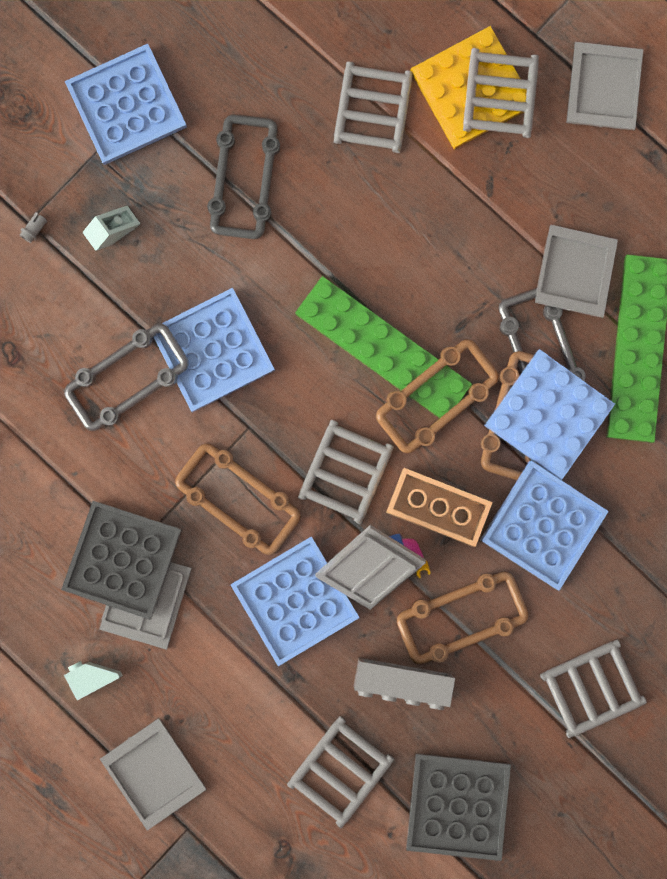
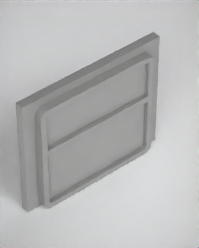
M575 42L566 123L635 130L643 49Z
M550 225L535 303L603 318L618 239Z
M369 525L315 574V577L371 610L426 563V559L372 525Z
M171 562L152 620L106 605L99 630L167 650L192 568Z
M160 718L100 758L147 831L207 789Z

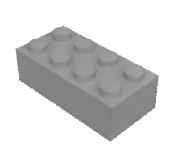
M358 658L354 690L358 691V695L364 697H373V694L381 695L383 700L396 702L397 698L405 699L406 704L420 706V702L428 703L430 708L444 710V706H451L455 678L449 673Z

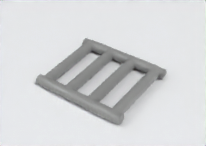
M472 48L463 131L469 132L471 129L523 134L524 138H531L539 56L531 55L529 58L479 52V49ZM479 62L529 67L528 80L478 75ZM476 84L527 89L526 102L475 97ZM474 106L524 112L523 125L473 119Z
M346 62L334 143L341 144L342 141L389 148L392 149V152L400 153L412 84V71L397 73L354 66L353 62ZM353 75L402 83L401 95L351 88ZM349 97L399 105L397 118L347 110ZM346 119L395 127L394 140L344 132Z
M331 420L301 487L298 498L301 500L308 498L354 518L357 524H362L394 446L391 444L382 445L338 426L335 420ZM334 434L380 453L381 456L377 466L375 467L330 448L329 446ZM328 456L372 475L368 487L365 488L320 469L324 457ZM318 477L362 496L363 499L358 510L311 490L315 478Z
M618 639L540 674L541 679L547 682L568 728L566 730L568 738L584 733L647 703L644 696H640L619 650L621 645ZM611 653L632 699L620 706L598 660L599 657ZM588 662L610 707L609 711L597 715L577 671V667ZM568 672L589 720L576 725L555 677Z
M339 716L287 783L289 788L298 789L337 820L335 823L340 828H343L395 760L390 755L385 756L347 726L342 716ZM339 731L380 763L372 775L331 743ZM324 750L366 782L358 793H355L316 762ZM310 769L351 801L343 813L302 781Z

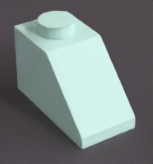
M124 206L95 216L83 231V234L97 251L120 240L137 228L140 222L130 208Z
M81 661L68 667L70 672L64 675L77 701L123 676L121 671L91 662L83 665Z

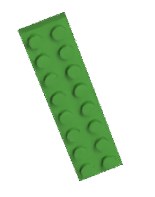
M636 255L625 256L610 401L615 403V405L609 412L606 438L648 443L655 442L667 321V259Z
M323 276L295 312V315L399 390L404 389L438 361L436 357ZM446 365L409 397L438 418H441L460 402L472 383Z

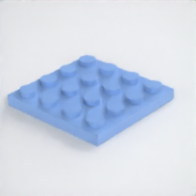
M149 44L143 45L65 81L104 165L187 128Z
M233 288L162 323L169 328L189 360V366L185 372L178 376L177 384L192 413L275 371ZM158 333L155 335L154 339L168 367L173 369L180 362L162 334Z
M539 349L484 426L539 466L562 480L615 403Z
M529 461L480 541L559 591L608 511L538 464Z
M312 536L231 584L235 594L278 666L359 618L345 594L315 577V574L327 562Z

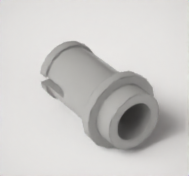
M35 212L26 227L20 229V236L29 243H32L33 240L36 241L37 234L48 221Z

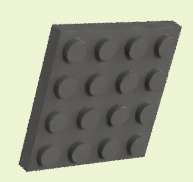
M92 501L61 590L152 620L182 530Z
M416 753L406 851L502 861L511 764Z

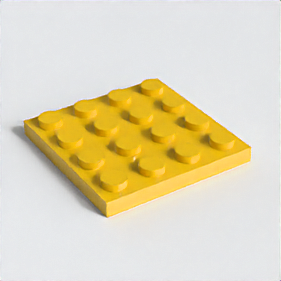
M491 26L412 67L410 70L454 149L488 132V130L471 129V131L465 132L463 131V120L471 49L477 48L482 53L507 55ZM479 62L478 75L520 79L513 65ZM476 84L475 97L526 102L527 89ZM474 106L473 119L505 123L523 112Z

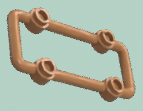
M465 339L455 347L444 348L440 354L441 358L401 391L390 392L386 399L387 402L377 411L376 419L402 452L412 453L421 445H431L435 440V434L473 402L486 400L489 395V389L498 382L499 375L497 370L473 340ZM468 348L487 372L489 378L483 383L471 385L468 396L429 428H419L415 433V439L407 444L385 415L392 409H402L406 405V398L446 365H456L460 361V354Z
M516 351L510 356L507 367L499 374L502 386L496 408L510 390L511 385L519 377L516 369L518 361L521 360L529 363L534 356L533 354ZM489 429L488 434L480 442L483 449L481 457L482 468L487 472L518 480L522 472L490 463L492 453L500 447V440ZM525 456V460L527 463L529 461H532L530 458Z
M208 443L198 447L175 479L176 487L186 495L189 504L203 507L240 535L246 547H256L266 555L275 554L301 519L299 510L289 503V498L285 493H276L237 464L229 451H220ZM206 453L215 458V463L219 468L230 469L270 499L271 506L275 510H284L291 515L290 520L270 546L261 540V535L258 531L253 529L247 530L207 500L202 489L198 487L192 488L185 483L187 477Z
M504 571L495 575L482 574L478 577L477 582L430 601L422 599L415 601L412 608L398 615L397 625L411 660L421 665L430 661L444 662L448 658V654L497 634L504 637L509 636L515 627L527 621L529 614L514 576ZM506 581L519 616L512 619L506 617L498 618L492 627L447 645L436 643L431 646L429 652L419 655L406 620L415 616L421 619L426 618L431 610L480 590L482 592H491L496 587V584Z

